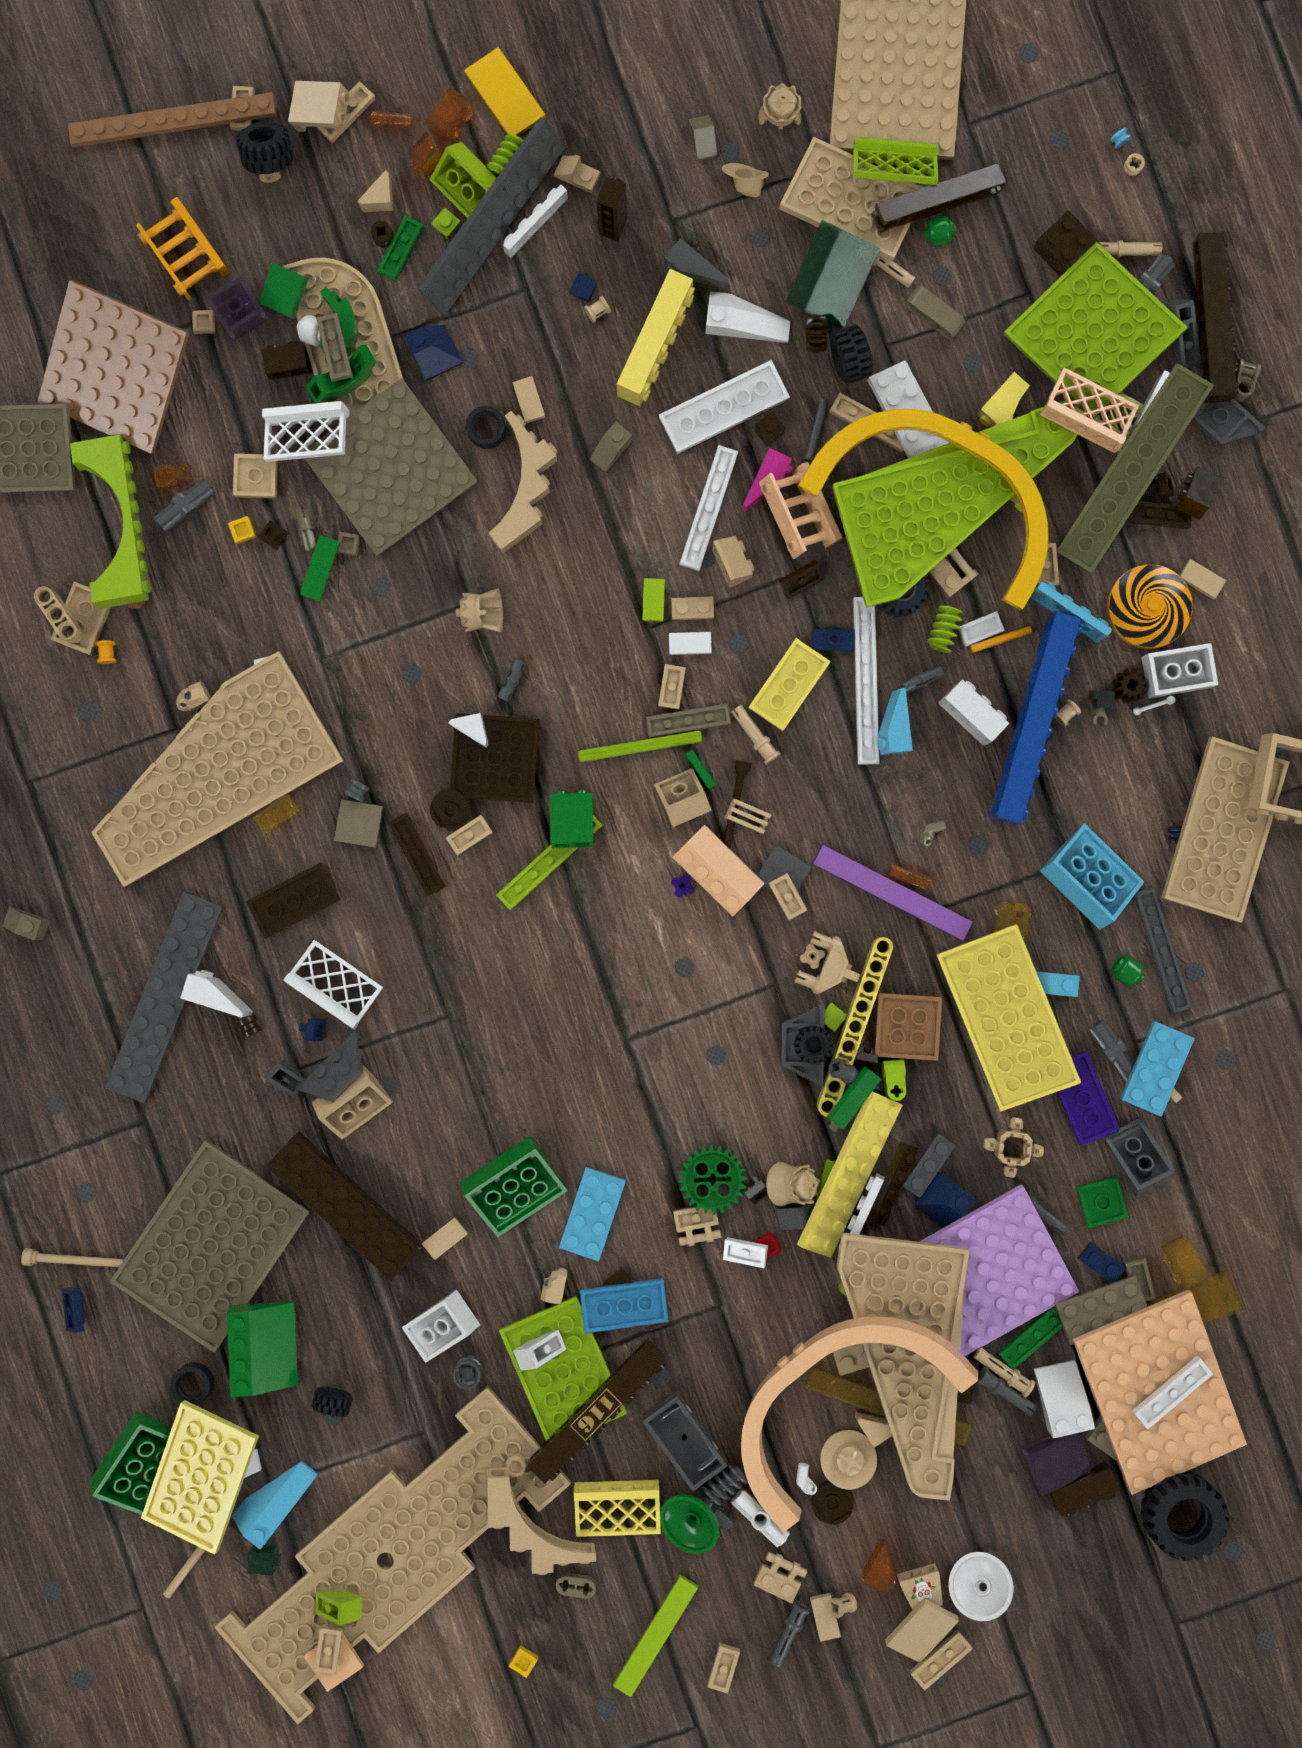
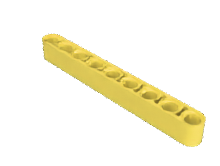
M878 937L871 944L832 1060L840 1058L845 1061L846 1065H853L893 950V944L888 938ZM883 940L887 943V949L881 953L877 949V944ZM877 960L880 963V969L877 972H872L870 964ZM868 980L872 981L874 985L872 991L865 992L863 984ZM862 1000L865 1001L867 1005L865 1011L858 1012L856 1008L857 1003ZM855 1020L858 1021L860 1024L859 1030L851 1032L849 1028L850 1023ZM849 1040L853 1043V1048L845 1052L842 1046L845 1041ZM828 1071L816 1105L819 1112L826 1117L841 1099L846 1083L841 1078L831 1076ZM838 1081V1090L830 1091L828 1088L830 1082ZM831 1101V1110L823 1111L821 1108L823 1102Z

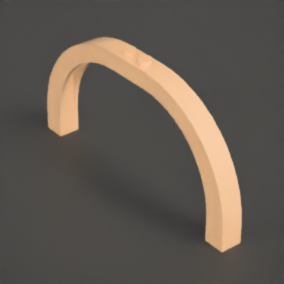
M861 1317L846 1320L820 1331L804 1344L802 1342L793 1349V1353L788 1357L786 1355L777 1362V1366L760 1383L747 1410L742 1429L741 1455L746 1478L754 1496L783 1532L800 1520L802 1509L780 1486L768 1466L762 1443L763 1420L776 1397L828 1354L838 1349L861 1343H884L902 1347L917 1353L935 1365L960 1393H963L978 1381V1371L942 1336L916 1323L890 1317Z

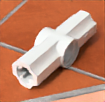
M744 1488L736 1492L731 1500V1504L752 1523L756 1530L762 1532L776 1547L782 1545L790 1535L789 1531L783 1532L769 1517L759 1502ZM758 1514L766 1516L762 1521L755 1519Z

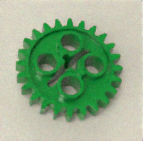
M710 1145L709 1151L702 1147L701 1154L694 1150V1158L687 1156L690 1163H682L686 1171H679V1174L683 1175L684 1178L678 1180V1182L685 1185L680 1188V1191L687 1192L683 1198H691L689 1206L696 1203V1211L703 1207L704 1214H707L709 1209H712L713 1215L716 1214V1209H719L724 1214L725 1206L732 1210L730 1203L733 1202L738 1205L736 1197H743L744 1195L740 1192V1189H746V1186L741 1184V1182L747 1180V1177L741 1176L746 1170L739 1169L742 1161H734L736 1154L731 1157L728 1156L729 1149L722 1153L721 1146L718 1147L717 1151H714L712 1145ZM722 1163L729 1167L728 1173L724 1175L717 1172V1166ZM698 1165H706L708 1172L705 1175H698L696 1173ZM712 1174L717 1179L729 1177L732 1179L730 1182L717 1181L714 1186H711L710 1182H694V1179H709ZM703 1185L708 1188L709 1193L707 1196H698L696 1191L699 1186ZM727 1185L730 1193L727 1196L719 1195V1186Z

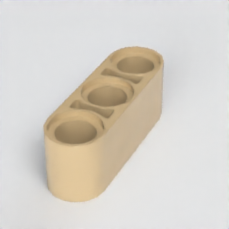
M45 586L37 588L34 593V599L58 636L70 643L80 642L83 637V631L59 594ZM50 593V599L44 602V596ZM61 610L62 616L56 620L55 615ZM70 628H73V635L71 637H68L67 631Z

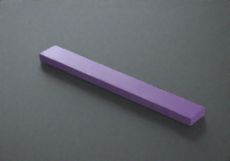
M822 845L813 862L814 865L962 941L972 924V921Z

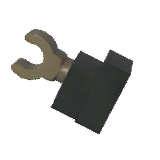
M1089 691V700H1093V708H1096L1095 715L1091 720L1093 725L1097 723L1098 717L1103 719L1102 725H1107L1108 718L1105 715V709L1113 708L1115 691Z

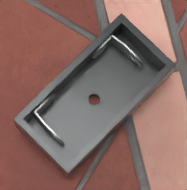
M677 1389L642 1414V1422L692 1491L727 1467L725 1455ZM683 1434H686L688 1437L686 1439H682L681 1436Z

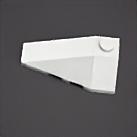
M710 291L705 334L788 343L789 320L733 294Z

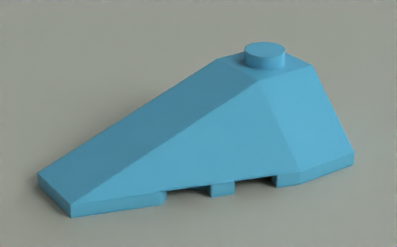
M300 1461L255 1493L247 1496L232 1515L243 1537L258 1549H261L318 1473L303 1461Z

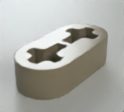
M565 1572L557 1577L556 1590L564 1596L588 1599L595 1594L596 1582L588 1575ZM564 1580H568V1584H570L567 1588H563L562 1583ZM585 1583H589L590 1588L588 1591H584V1587H582Z

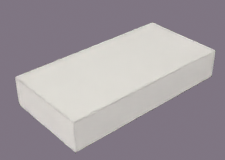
M997 611L959 626L960 629H958L965 647L1005 631Z
M711 632L669 633V655L711 654Z

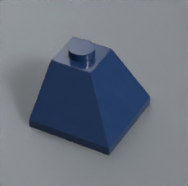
M445 325L422 327L404 336L426 381L463 363Z
M938 1171L922 1196L918 1197L913 1204L942 1227H946L964 1217L976 1202V1199Z

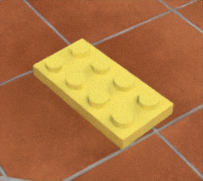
M796 638L748 708L783 731L831 661Z

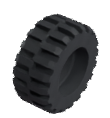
M1186 1471L1184 1474L1179 1473L1171 1477L1168 1476L1160 1483L1158 1482L1152 1486L1151 1489L1147 1488L1144 1494L1147 1497L1141 1500V1507L1144 1509L1140 1511L1141 1519L1144 1521V1529L1161 1551L1177 1560L1181 1557L1183 1561H1191V1558L1194 1557L1197 1561L1203 1559L1202 1555L1207 1554L1210 1556L1213 1554L1212 1550L1215 1547L1219 1549L1222 1545L1220 1540L1222 1537L1226 1538L1228 1533L1225 1527L1229 1526L1230 1519L1226 1516L1229 1511L1224 1504L1223 1497L1203 1477ZM1185 1499L1198 1500L1201 1504V1515L1197 1523L1186 1531L1170 1530L1168 1527V1515L1172 1507Z

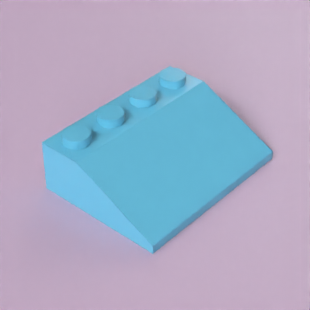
M1085 823L1050 857L1040 870L1099 930L1116 920L1144 883Z

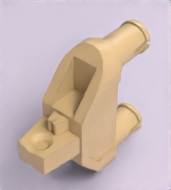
M814 931L812 936L819 938L820 941L811 938L810 944L827 949L828 953L817 977L799 970L797 975L805 979L802 980L796 977L794 983L811 988L813 993L819 994L841 982L845 983L847 978L858 982L861 974L851 971L852 965L848 964L849 962L840 938L837 936L831 938Z

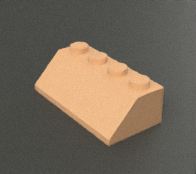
M706 825L672 857L732 916L765 884Z

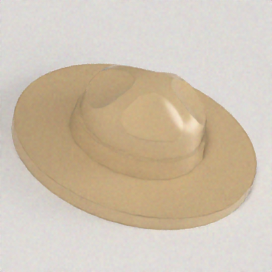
M842 1430L836 1432L826 1440L822 1447L820 1455L821 1468L826 1478L839 1488L856 1489L862 1487L872 1478L877 1467L875 1447H873L865 1435L858 1431Z

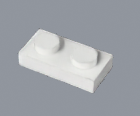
M727 1237L725 1239L723 1260L764 1268L766 1266L768 1245Z

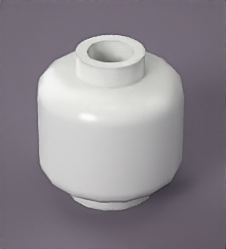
M312 315L304 316L297 324L298 336L305 343L319 346L322 340L317 319Z

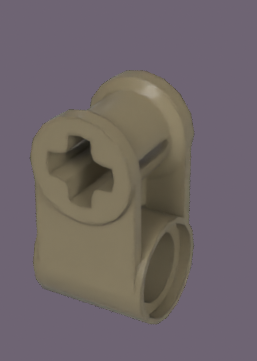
M1241 358L1237 361L1236 381H1238L1239 387L1245 390V393L1239 390L1238 394L1233 398L1238 403L1245 401L1254 392L1261 370L1260 363H1256V365L1244 362V359Z

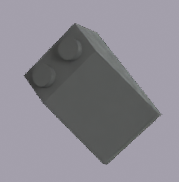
M1141 1118L1103 1137L1135 1198L1174 1178L1176 1171Z

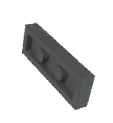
M936 1133L902 1186L920 1198L956 1145Z

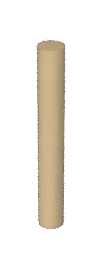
M196 1548L164 1591L165 1597L170 1598L205 1552L204 1549Z

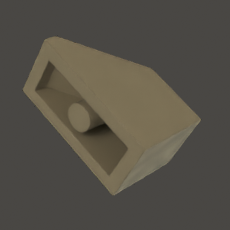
M615 422L600 440L590 457V461L606 473L632 443V434L618 422Z
M9 906L2 926L23 937L32 940H43L50 920Z

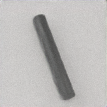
M820 399L804 458L808 462L813 460L828 403L826 399Z

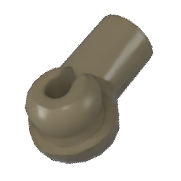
M944 820L926 824L919 835L920 843L924 846H930L933 842L934 834L946 830Z

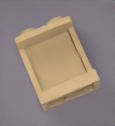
M295 81L288 122L298 132H305L306 126L332 127L338 133H342L343 127L346 124L347 105L350 102L348 90L341 82Z

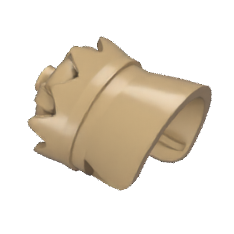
M781 83L777 87L773 85L769 87L768 93L764 95L763 105L759 111L758 119L761 125L766 123L767 120L773 125L779 126L778 129H783V126H787L793 121L795 124L800 125L801 96L796 93L794 85L787 87Z
M498 588L483 594L462 593L463 598L459 602L460 608H456V617L461 618L462 626L468 627L465 629V632L480 630L481 628L502 632L503 607Z
M784 1162L774 1164L768 1173L766 1182L770 1200L777 1206H785L793 1202L802 1205L814 1203L812 1198L817 1195L816 1190L820 1183V1180L814 1176L815 1170L810 1169V1165L794 1167Z

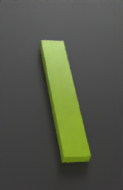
M593 815L594 834L603 825ZM551 845L548 846L496 896L511 911L578 848H552Z
M681 1574L678 1576L613 1682L615 1688L632 1697L697 1591V1584Z

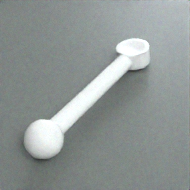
M1169 696L1166 700L1148 706L1135 707L1133 713L1139 715L1143 711L1164 704L1171 705L1175 702V698Z

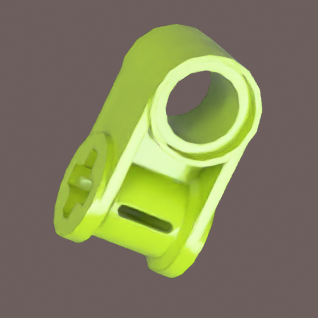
M904 1060L882 1061L885 1095L894 1101L902 1100L906 1095ZM894 1085L900 1089L896 1096L890 1092L894 1089Z

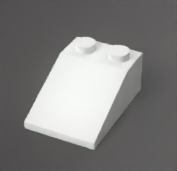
M201 970L187 975L181 999L241 1018L252 1015L253 1011L219 978L213 977L214 973Z
M455 1290L404 1325L402 1329L426 1363L469 1336L480 1326V1323L459 1292Z
M1076 1360L1034 1368L1046 1426L1051 1436L1057 1438L1095 1429L1090 1405Z

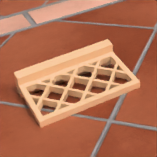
M1063 368L1040 415L1116 453L1124 444L1125 436L1139 406ZM1064 376L1071 379L1074 386L1066 388L1063 382ZM1087 387L1091 389L1093 395L1084 397L1081 388ZM1076 390L1079 399L1071 401L1068 392ZM1063 394L1066 403L1060 404L1055 401V395ZM1107 397L1112 405L1103 407L1100 398ZM1095 399L1098 409L1090 411L1087 401ZM1081 403L1085 413L1080 414L1076 412L1073 405ZM1124 406L1130 409V414L1122 417L1119 407ZM1114 409L1117 419L1109 421L1105 411ZM1100 413L1104 422L1097 423L1092 415ZM1119 423L1122 429L1121 434L1113 431L1111 425Z

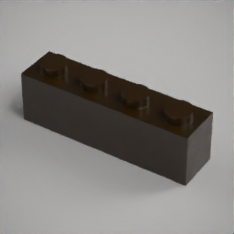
M605 177L597 198L599 235L619 242L627 221L626 184L618 178L613 177L611 179Z

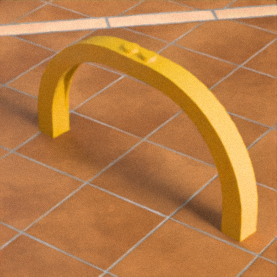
M895 409L874 413L851 423L834 435L818 452L798 487L816 498L832 470L844 455L859 443L890 431L913 430L935 435L993 467L1013 489L1024 516L1026 536L1023 557L1013 581L1002 598V601L1016 609H1024L1040 579L1045 565L1048 550V521L1041 495L1031 476L1009 452L990 441V436L983 432L978 434L972 431V427L965 422L959 424L954 420L933 412L918 409Z

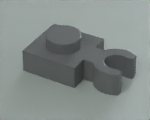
M706 1495L701 1499L713 1511L720 1527L724 1526L729 1530L733 1526V1516L727 1510L713 1503Z

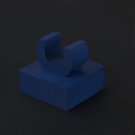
M308 1019L306 1024L300 1023L298 1031L305 1032V1040L322 1041L326 1020Z

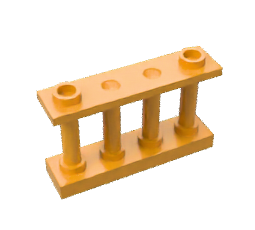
M176 197L170 201L175 208L172 210V214L147 231L143 229L140 223L136 224L140 231L137 235L144 245H150L176 282L173 287L180 296L184 294L189 301L192 298L187 289L213 271H219L222 277L230 272L181 201ZM183 220L187 225L184 227L185 230L157 248L151 238L176 221L180 222ZM189 237L197 239L198 243L195 244L196 247L168 265L163 255ZM201 254L203 256L207 254L210 258L207 261L208 264L180 282L175 272Z

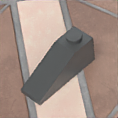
M681 238L664 257V265L667 272L672 269L692 278L693 282L726 289L728 286V278Z
M1177 299L1165 303L1164 305L1187 326V330L1171 344L1178 364L1185 368L1200 364L1201 358L1194 300Z

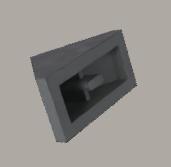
M285 1059L279 1061L264 1076L265 1080L292 1097L299 1092L297 1088L306 1080Z
M814 1200L812 1204H794L776 1208L780 1230L804 1229L817 1201Z

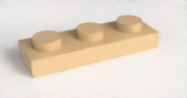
M360 81L349 91L350 102L347 105L346 124L343 127V132L376 100L375 95ZM317 127L331 143L342 134L332 127Z
M957 1629L930 1652L921 1663L914 1666L910 1673L919 1685L926 1690L969 1653L973 1647Z

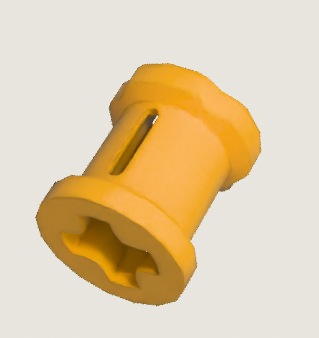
M96 641L99 653L98 664L116 663L113 651L115 641Z

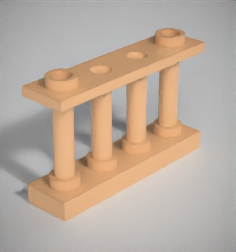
M809 462L802 463L791 472L793 476L776 481L773 474L770 473L759 482L761 491L769 504L793 559L807 551L805 546L822 541L825 548L842 539L822 491H820L816 498L799 489L801 495L784 500L780 492V488L797 484L799 487L810 466ZM805 503L810 514L793 519L788 508ZM814 522L818 533L801 538L797 527Z

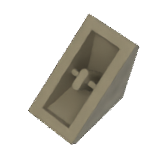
M709 115L688 119L697 161L717 157L715 130Z

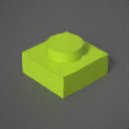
M444 208L431 224L446 239H449L459 228L461 221Z

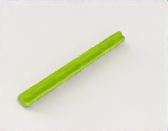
M693 731L578 751L580 762L699 743L702 741V735L700 731Z

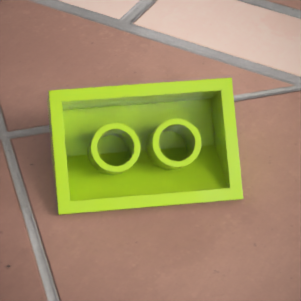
M462 142L446 147L429 180L468 218L497 177Z

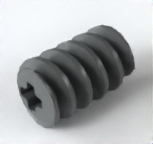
M734 1459L735 1466L727 1463L728 1472L724 1469L721 1470L722 1477L717 1474L714 1476L716 1479L715 1483L710 1479L708 1480L709 1488L701 1485L706 1496L719 1506L723 1504L722 1498L728 1500L730 1499L729 1493L732 1495L736 1493L735 1487L741 1489L743 1488L742 1482L748 1483L744 1468L736 1459Z

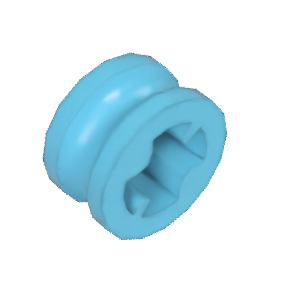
M1126 128L1119 130L1111 137L1110 142L1115 143V149L1122 147L1131 139L1132 136L1126 133Z

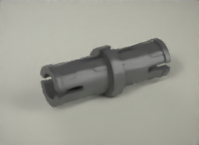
M513 659L507 675H504L503 685L497 695L499 699L510 702L516 686L520 683L519 679L526 665L524 662Z
M938 665L928 671L918 672L916 676L902 681L901 686L906 688V694L918 688L928 687V684L944 678L945 675L941 666Z

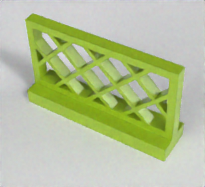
M855 136L852 152L853 178L937 185L938 144ZM871 163H876L878 166L874 167Z

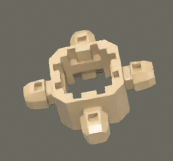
M1012 1117L1009 1127L1011 1130L1002 1129L997 1133L996 1140L995 1138H985L983 1141V1148L994 1151L997 1159L1006 1164L1004 1165V1175L1014 1178L1017 1174L1018 1168L1016 1165L1025 1166L1030 1162L1031 1156L1041 1157L1044 1153V1147L1032 1144L1033 1140L1031 1137L1021 1131L1023 1129V1120ZM1006 1137L1023 1138V1153L1020 1155V1158L1004 1156V1140H1006Z

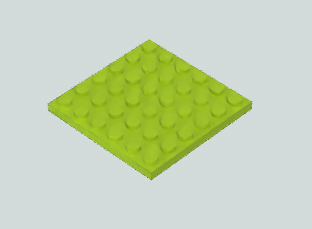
M1096 242L1004 331V335L1054 383H1056L1062 369L1066 368L1120 395L1187 330V326ZM1064 376L1063 382L1065 387L1074 386L1073 381ZM1087 387L1081 388L1084 397L1093 395L1091 389ZM1076 390L1068 392L1069 397L1073 401L1079 399ZM1107 397L1100 398L1103 407H1107L1111 403ZM1095 399L1087 401L1090 411L1098 409ZM1077 404L1084 411L1082 404ZM1100 413L1092 415L1093 419Z

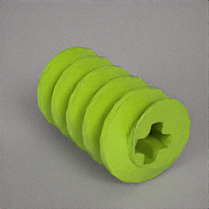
M506 134L505 141L500 143L501 148L496 150V155H493L491 158L492 162L487 164V168L496 177L499 176L524 141L520 137Z
M939 606L938 612L941 614L935 616L938 622H934L932 625L936 630L930 631L932 638H928L927 642L930 645L929 647L934 650L952 653V650L947 648V646L955 644L950 640V637H957V634L952 631L953 629H960L955 622L963 620L958 616V614L963 612L950 606Z

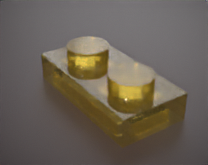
M286 793L253 817L263 833L268 835L301 810L291 796Z

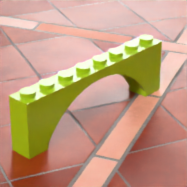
M120 434L70 443L72 463L79 471L86 470L111 486L119 500L123 514L122 538L116 555L103 574L95 582L89 583L92 603L98 609L147 601L149 600L148 593L151 592V588L145 575L148 572L146 561L143 560L142 554L145 552L143 541L140 540L142 526L140 521L137 520L139 506L134 499L136 486L131 478V474L134 471L132 463L128 458V454L131 453L128 441L124 442Z

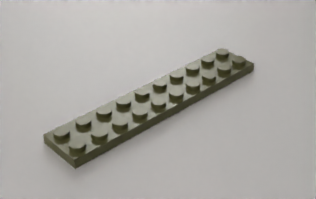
M1176 363L1057 548V553L1093 573L1214 386L1212 383Z

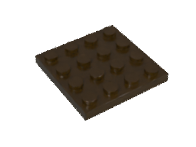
M455 713V718L473 714ZM482 715L489 744L487 748L454 728L451 789H457L465 793L469 799L534 803L540 719Z

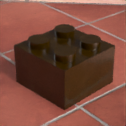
M1068 210L1038 238L1033 249L1061 277L1097 242V239Z

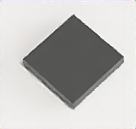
M775 845L757 876L765 883L763 887L773 892L768 883L788 873L796 890H798L810 871L811 866Z

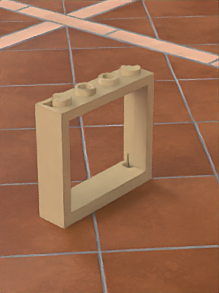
M1275 733L1264 734L1261 736L1248 809L1257 811V814L1261 816L1275 815V819L1288 821V818L1293 819L1295 824L1302 825V811L1266 803L1276 747L1302 753V740Z

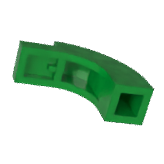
M324 287L319 292L333 312L339 316L349 357L356 346L358 338L357 318L347 298L341 300L334 290L330 292L327 287ZM321 343L319 346L324 353L323 344Z
M366 344L360 345L349 359L353 377L332 382L328 372L315 375L306 389L315 404L331 402L358 388L372 376L373 371L371 369L377 362Z

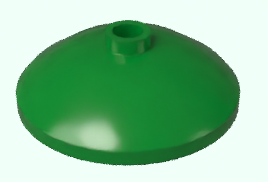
M678 1494L667 1499L661 1507V1528L668 1540L677 1548L691 1554H703L715 1546L720 1535L719 1523L713 1511L703 1501L691 1495Z

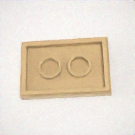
M73 582L65 605L83 631L82 640L78 643L67 642L61 639L55 630L50 640L92 656L96 641L99 639L111 607L98 609L92 603L90 587ZM70 628L67 631L68 637H71L73 635V628Z
M923 1598L886 1638V1646L921 1663L959 1622L958 1616Z

